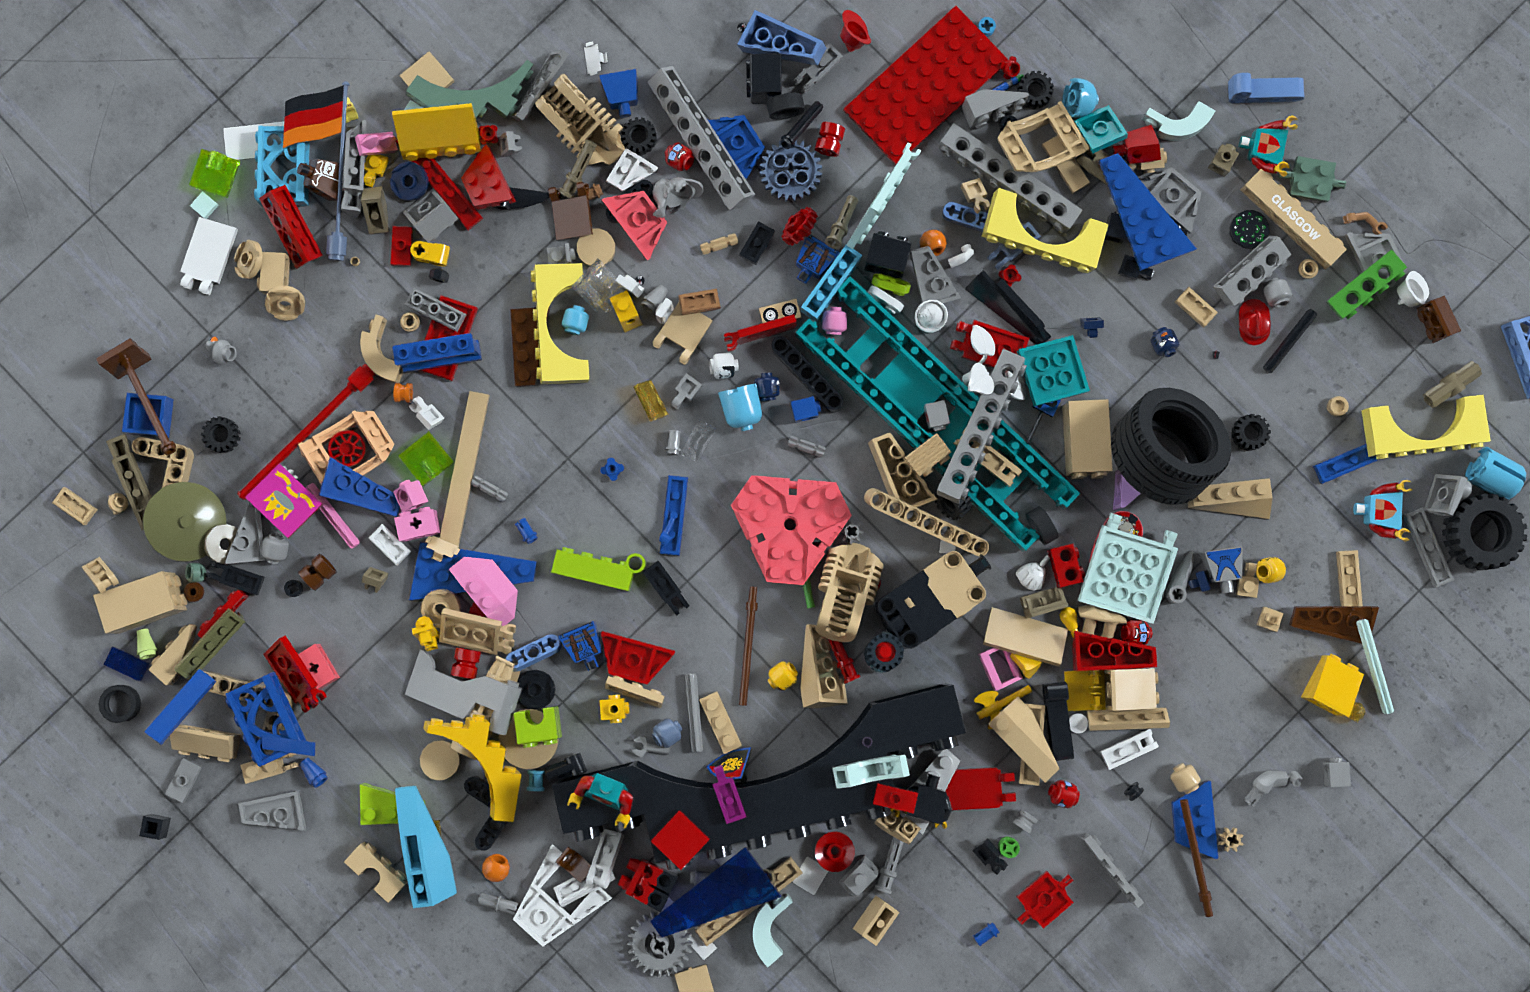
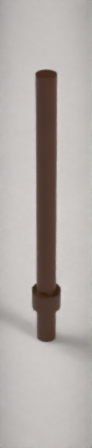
M753 586L749 588V599L746 602L747 621L739 705L747 706L755 611L758 609V603H756L758 587Z
M1188 799L1180 800L1200 890L1198 895L1200 902L1203 903L1205 917H1212L1211 892L1208 891Z

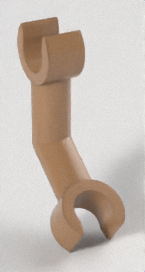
M1368 212L1348 213L1346 216H1343L1344 224L1365 220L1373 227L1375 235L1382 234L1378 230V226L1383 230L1388 228L1386 223L1378 222Z

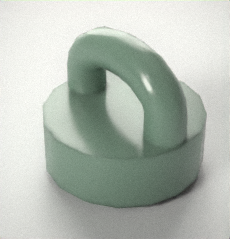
M189 563L186 566L185 576L187 581H204L206 569L203 564Z

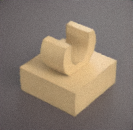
M1263 607L1257 626L1278 632L1284 613Z

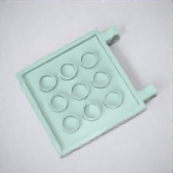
M907 143L903 155L892 172H888L883 186L846 244L851 249L857 243L861 245L912 164L909 160H915L921 153L919 149L912 153L909 150L910 143Z
M1110 513L1108 526L1102 525L1078 601L1154 624L1178 548L1173 547L1178 534L1165 530L1164 542L1160 543L1118 530L1122 516Z

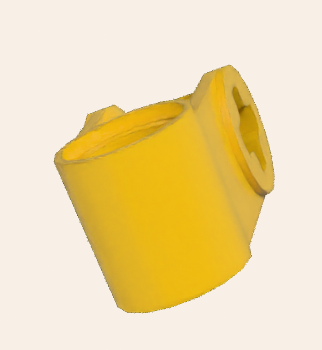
M416 241L412 244L411 253L416 261L440 267L447 266L449 246ZM420 248H423L424 252L418 255L416 251H420Z

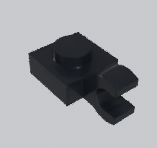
M1125 254L1118 274L1137 280L1138 275L1144 279L1151 280L1155 270L1147 268L1140 271L1136 258Z

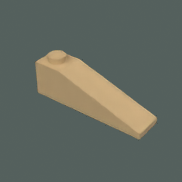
M812 624L806 625L800 687L803 708H824L848 704L843 678H839L836 671L837 662L832 660L829 652L831 649L829 641L816 631V625Z
M1019 697L1014 699L989 723L990 727L1045 783L1060 769L1032 710Z

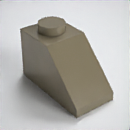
M383 187L363 188L361 203L369 234L389 232L387 204Z

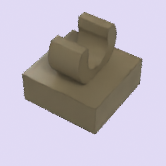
M369 567L362 577L365 589H368L371 585L376 588L375 592L377 593L386 582L388 573Z

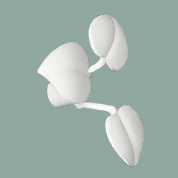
M973 325L971 344L978 354L983 355V357L972 366L970 372L963 375L962 380L968 387V391L989 395L994 390V382L982 363L987 359V355L993 356L995 354V344L991 335L984 328ZM1006 371V378H1010L1013 376V374L1010 371ZM1018 376L1016 380L1019 383L1015 393H1010L1009 396L1022 401L1026 399V389L1022 377Z

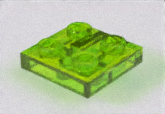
M201 149L189 186L228 198L240 161L217 151Z
M430 431L398 455L423 487L454 463Z

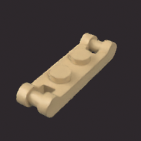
M961 438L957 439L953 443L956 447L958 446ZM973 441L974 443L971 447L978 448L980 443ZM986 446L983 451L986 455L980 465L1001 480L1006 486L1010 487L1014 483L1013 479L1019 476L1022 471L994 448ZM1005 467L1010 470L1007 475L1002 473Z

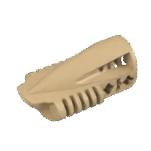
M566 74L560 75L554 82L555 85L536 101L537 108L560 131L556 135L559 139L564 135L565 137L561 142L565 144L569 141L566 147L570 149L574 146L571 151L573 154L579 151L576 156L577 158L585 144V140H590L597 144V147L588 165L602 162L610 166L620 158L625 150L619 134L623 127L619 123L613 126L616 119L613 118L608 121L611 117L610 113L603 116L606 109L603 107L599 111L598 109L601 107L599 102L593 105L597 100L595 97L588 100L568 79Z
M847 542L846 545L836 546L828 550L826 564H824V570L820 579L821 583L818 586L820 591L825 592V596L817 621L816 631L821 636L838 642H851L855 639L864 606L874 604V598L878 589L877 585H879V579L884 567L880 559L871 553L870 548L858 543L850 545V542Z

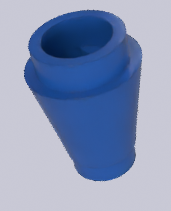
M310 758L304 759L299 764L309 784L315 788L321 786L328 779L326 772Z

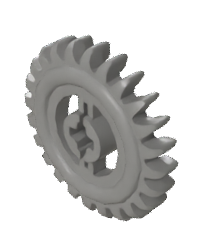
M651 911L650 918L643 914L644 921L637 919L638 927L631 926L635 933L628 934V937L633 939L627 942L628 946L633 947L628 951V954H635L631 961L638 960L636 968L643 965V973L650 969L651 977L655 971L658 972L659 978L662 976L663 971L669 976L670 969L677 973L676 965L683 968L684 964L681 960H689L685 953H692V950L687 947L693 944L692 941L687 940L692 934L685 933L689 926H681L684 919L676 921L677 914L670 917L669 911L666 912L665 916L662 914V911L661 913L658 911L656 916ZM657 929H665L673 935L675 946L672 953L668 950V937L665 934L658 933ZM649 933L652 936L651 950L655 954H662L663 958H656L647 951L645 942ZM657 940H659V942L664 941L663 948H661L660 946H655Z

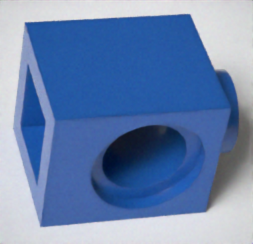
M814 396L791 402L795 423L818 418V412H821L819 401H815Z

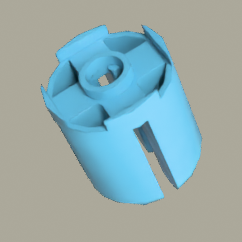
M1483 447L1478 451L1481 455L1475 463L1470 462L1466 469L1465 476L1468 478L1467 481H1470L1471 484L1489 494L1498 495L1499 498H1513L1521 491L1526 480L1527 473L1524 467L1489 447Z

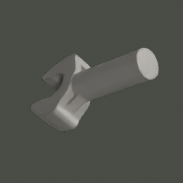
M644 736L634 739V742L643 744L642 750H632L637 756L643 757L647 752L669 755L670 747L664 748L663 746L659 747L658 745L649 744L647 737Z

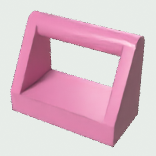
M990 648L979 653L978 656L994 691L1000 690L1023 678L1018 665L1010 657L1011 653L1003 651L1014 678L1001 683L989 654L1000 649Z

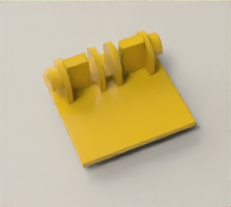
M1104 670L1064 671V682L1067 683L1069 699L1067 700L1068 711L1106 710Z

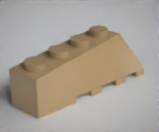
M1270 478L1209 485L1196 498L1188 502V508L1270 519L1273 498Z

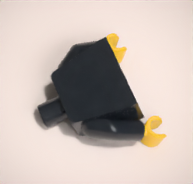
M928 774L926 784L916 782L907 789L918 792L914 814L902 812L912 817L934 822L935 828L941 824L943 829H946V821L952 812L951 803L946 791L937 788L940 777ZM896 810L895 817H899L900 810Z

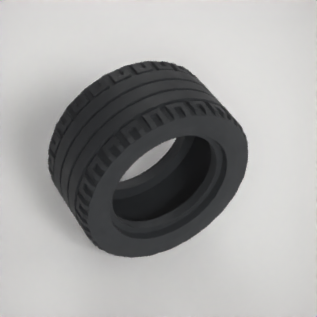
M1169 387L1153 389L1147 392L1123 416L1112 432L1111 451L1119 472L1136 491L1159 503L1178 505L1192 501L1226 469L1231 456V443L1223 422L1213 409L1195 395L1181 389ZM1153 430L1159 431L1171 438L1181 448L1188 463L1170 454L1160 444Z

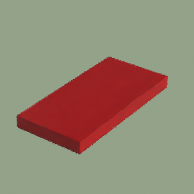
M440 295L439 301L465 313L466 317L458 332L432 319L425 340L470 333L478 308ZM458 364L420 371L453 381Z

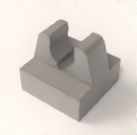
M506 131L499 137L501 156H510L522 150V146L515 145V142L521 138L519 135L513 134V131Z

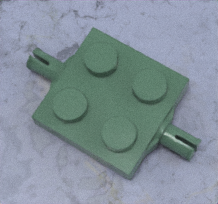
M1301 156L1296 157L1294 168L1291 172L1286 171L1287 175L1285 177L1280 174L1278 175L1279 178L1290 179V196L1323 202L1330 200L1333 187L1345 189L1346 181L1335 179V162Z

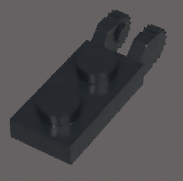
M659 560L643 571V574L665 604L669 605L676 616L680 612L671 601L676 596L686 609L690 606Z
M211 561L210 565L224 570L221 576L207 572L206 577L217 580L221 584L259 595L264 576L229 564L225 565Z

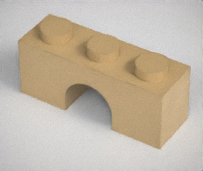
M363 842L351 853L344 863L358 876L363 874L367 868L376 869L380 874V881L374 890L389 903L408 883L406 875L398 869L396 871L390 866L392 864L391 861L385 856L381 857L377 854V849L371 843Z

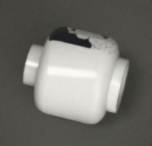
M731 353L715 354L713 359L709 361L710 374H714L716 379L732 378L735 375V371L739 369L738 359H734Z

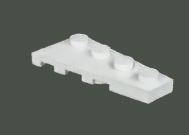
M948 749L943 750L915 783L926 784L928 774H933L940 777L937 788L945 791L961 760ZM900 811L902 817L906 816L921 828L919 832L923 835L930 821L912 817Z

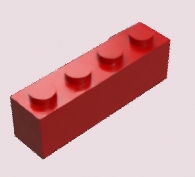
M1074 631L1072 646L1073 671L1157 667L1156 647Z

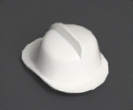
M1416 271L1408 273L1405 280L1397 287V293L1400 297L1398 304L1404 303L1408 307L1425 304L1429 296V288L1424 278Z

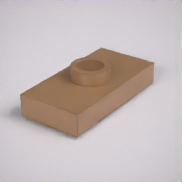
M717 289L678 295L682 315L720 309Z

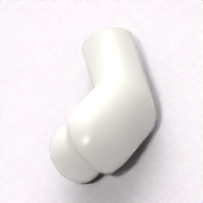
M970 244L961 247L963 253L948 259L951 268L965 263L974 254V249L971 248Z

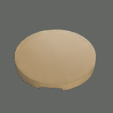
M520 710H530L531 719L535 723L539 724L543 720V712L539 710ZM514 714L507 735L499 734V742L506 748L505 759L512 765L522 769H534L546 764L554 756L558 747V743L543 745V741L538 742V745L528 748H523V744H517Z

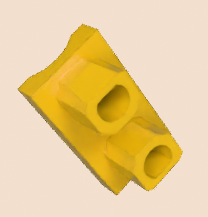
M420 617L416 621V628H412L413 635L419 640L420 645L425 647L426 651L437 649L436 639L440 638V632L433 626V621L429 617Z

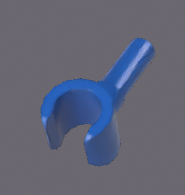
M672 517L659 538V541L665 546L672 540V537L668 534L675 521Z

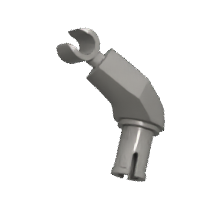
M1268 770L1253 781V788L1244 800L1249 805L1255 807L1263 794L1269 793L1273 787L1286 786L1288 781L1294 787H1299L1301 783L1298 780L1303 778L1296 771H1292L1287 775L1286 771Z

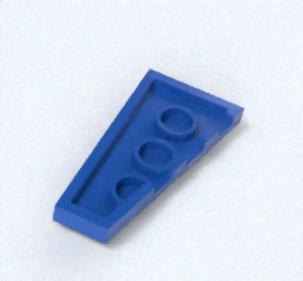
M329 457L319 496L387 515L398 516L400 506L392 491Z

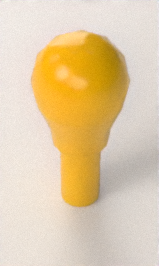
M1065 607L1060 611L1059 617L1068 631L1071 632L1073 638L1074 631H1078L1077 612L1071 607Z

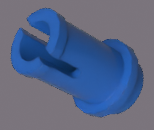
M526 518L519 520L520 523L517 522L515 526L523 536V541L527 542V544L538 539L536 536L537 532L532 530Z
M992 922L991 924L987 923V926L974 934L973 937L978 945L982 946L992 937H998L997 934L1000 932Z

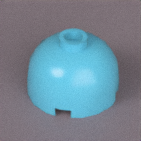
M1070 79L1069 81L1072 82L1064 88L1062 103L1067 108L1071 118L1084 117L1090 114L1098 104L1099 97L1094 85L1085 79Z

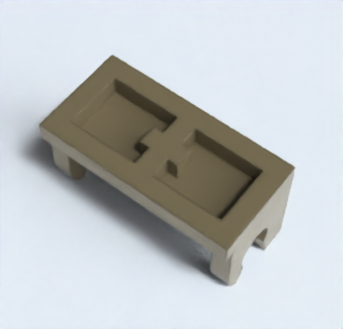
M1055 587L1020 597L1026 619L1069 607L1062 588L1058 589Z

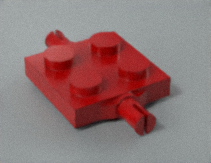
M1046 870L1016 896L1025 909V912L1016 919L1023 925L1029 918H1032L1044 929L1074 903L1067 895L1065 889L1074 880L1068 874L1059 882Z

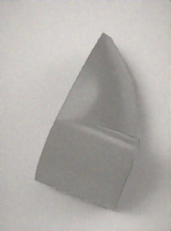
M1189 551L1182 560L1167 586L1165 598L1169 603H1181L1186 599V588L1195 557V552ZM1178 591L1179 598L1174 599L1172 592Z

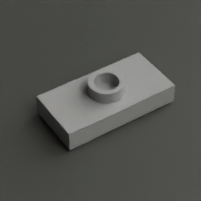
M183 758L165 794L184 803L203 766Z

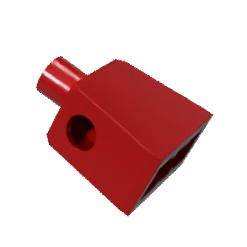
M1152 125L1127 132L1128 136L1122 140L1123 144L1112 146L1113 154L1125 155L1129 164L1161 160L1160 143Z

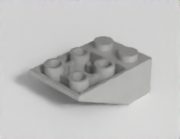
M983 89L966 96L961 109L970 129L975 127L980 129L986 126L989 121L994 120L996 122L1008 113L1016 114L1022 111L1029 94L1025 92Z

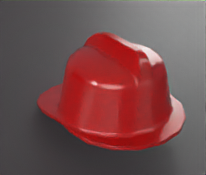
M845 10L842 13L844 27L840 37L848 51L853 52L865 44H870L871 39L863 19L857 13Z
M1250 299L1244 302L1239 310L1240 336L1243 341L1250 345L1262 344L1269 337L1271 330L1269 308L1261 300Z

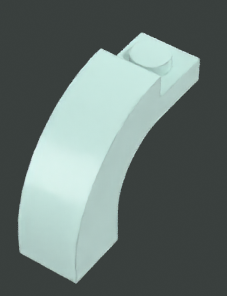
M1198 101L1190 115L1184 119L1172 120L1149 108L1142 120L1145 121L1147 126L1152 125L1153 128L1158 129L1156 133L1158 138L1167 141H1182L1198 134L1210 121L1215 110Z
M906 755L884 756L833 767L836 788H846L877 780L909 776Z
M782 894L779 895L772 902L773 906L766 901L757 912L754 920V947L758 956L767 967L783 955V950L772 938L770 928L773 920L792 903V899L788 894L784 897Z

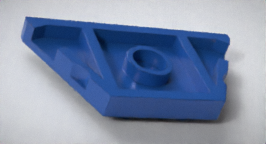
M739 115L733 118L720 117V119L708 120L744 178L747 179L765 150V146L745 115Z
M1205 781L1197 790L1171 802L1174 836L1176 843L1190 848L1180 800L1188 799L1199 852L1218 859L1211 781Z

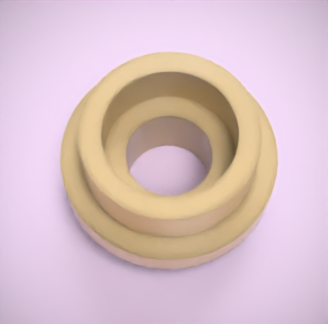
M1311 259L1303 260L1298 267L1299 274L1306 279L1315 277L1319 269L1317 263ZM1306 266L1310 267V272L1305 271Z
M407 312L402 315L400 325L405 331L413 332L418 329L420 319L415 313ZM413 319L414 323L411 326L407 325L408 320Z

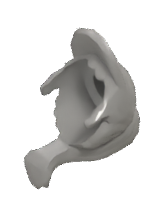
M675 177L670 180L660 179L654 185L652 193L653 198L658 204V209L655 210L653 216L657 218L665 217L666 206L674 208L682 205L680 209L683 211L691 198H698L702 195L704 191L703 185L699 181L682 177Z

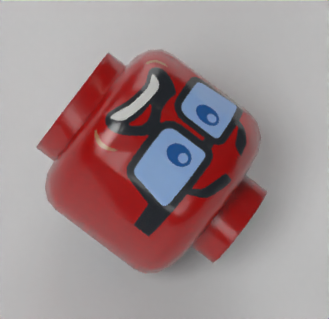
M677 142L669 145L665 150L666 164L677 171L688 170L692 166L694 156L690 148Z
M1129 620L1121 629V637L1123 641L1147 645L1153 635L1152 628L1143 620Z
M1058 780L1055 784L1050 785L1048 795L1054 805L1069 809L1078 803L1080 792L1075 784Z

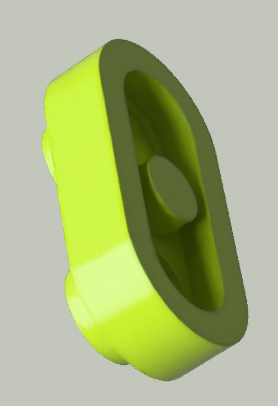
M874 274L871 282L882 291L890 290L899 296L908 294L911 284L905 280L883 274Z

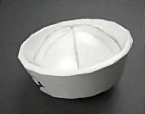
M938 300L922 302L915 312L914 319L916 325L924 332L933 333L939 331L947 322V308Z

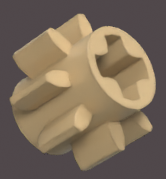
M1224 827L1225 832L1222 834L1218 833L1221 837V841L1218 844L1225 845L1224 850L1227 852L1230 848L1237 852V847L1244 845L1240 839L1243 837V834H1236L1237 828L1233 827L1230 831ZM1228 837H1232L1234 841L1230 842L1227 839Z

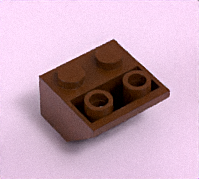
M1445 295L1416 308L1418 318L1424 323L1426 335L1432 340V343L1461 331Z

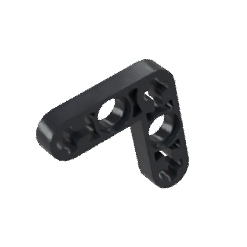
M477 776L468 778L464 783L465 791L490 808V802L485 799V793L489 791V784ZM476 780V785L479 788L482 789L483 785L486 786V788L482 791L481 795L479 796L477 795L480 792L479 790H470L471 785L469 784V782H474ZM489 816L475 838L476 847L481 851L490 849L508 823L507 821H500L501 827L498 830H494L490 826L492 817ZM487 829L490 833L495 834V837L490 835L487 840L489 845L485 844L482 846L480 837L484 838L488 834V832L484 831Z

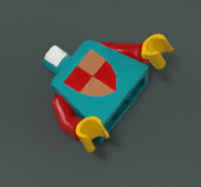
M1289 116L1286 121L1279 120L1262 125L1252 133L1251 138L1241 136L1239 148L1249 149L1247 159L1252 161V164L1258 170L1262 169L1264 172L1272 174L1279 172L1281 176L1285 177L1287 172L1282 169L1290 168L1287 162H1282L1288 136L1286 128L1289 127L1291 130L1297 129L1298 126L1296 124L1290 125V123L1298 119L1295 116Z
M599 773L593 776H583L574 793L570 795L567 805L576 803L575 809H578L582 796L620 811L615 825L617 826L619 822H622L625 829L631 819L629 814L633 801V796L628 792L625 784Z

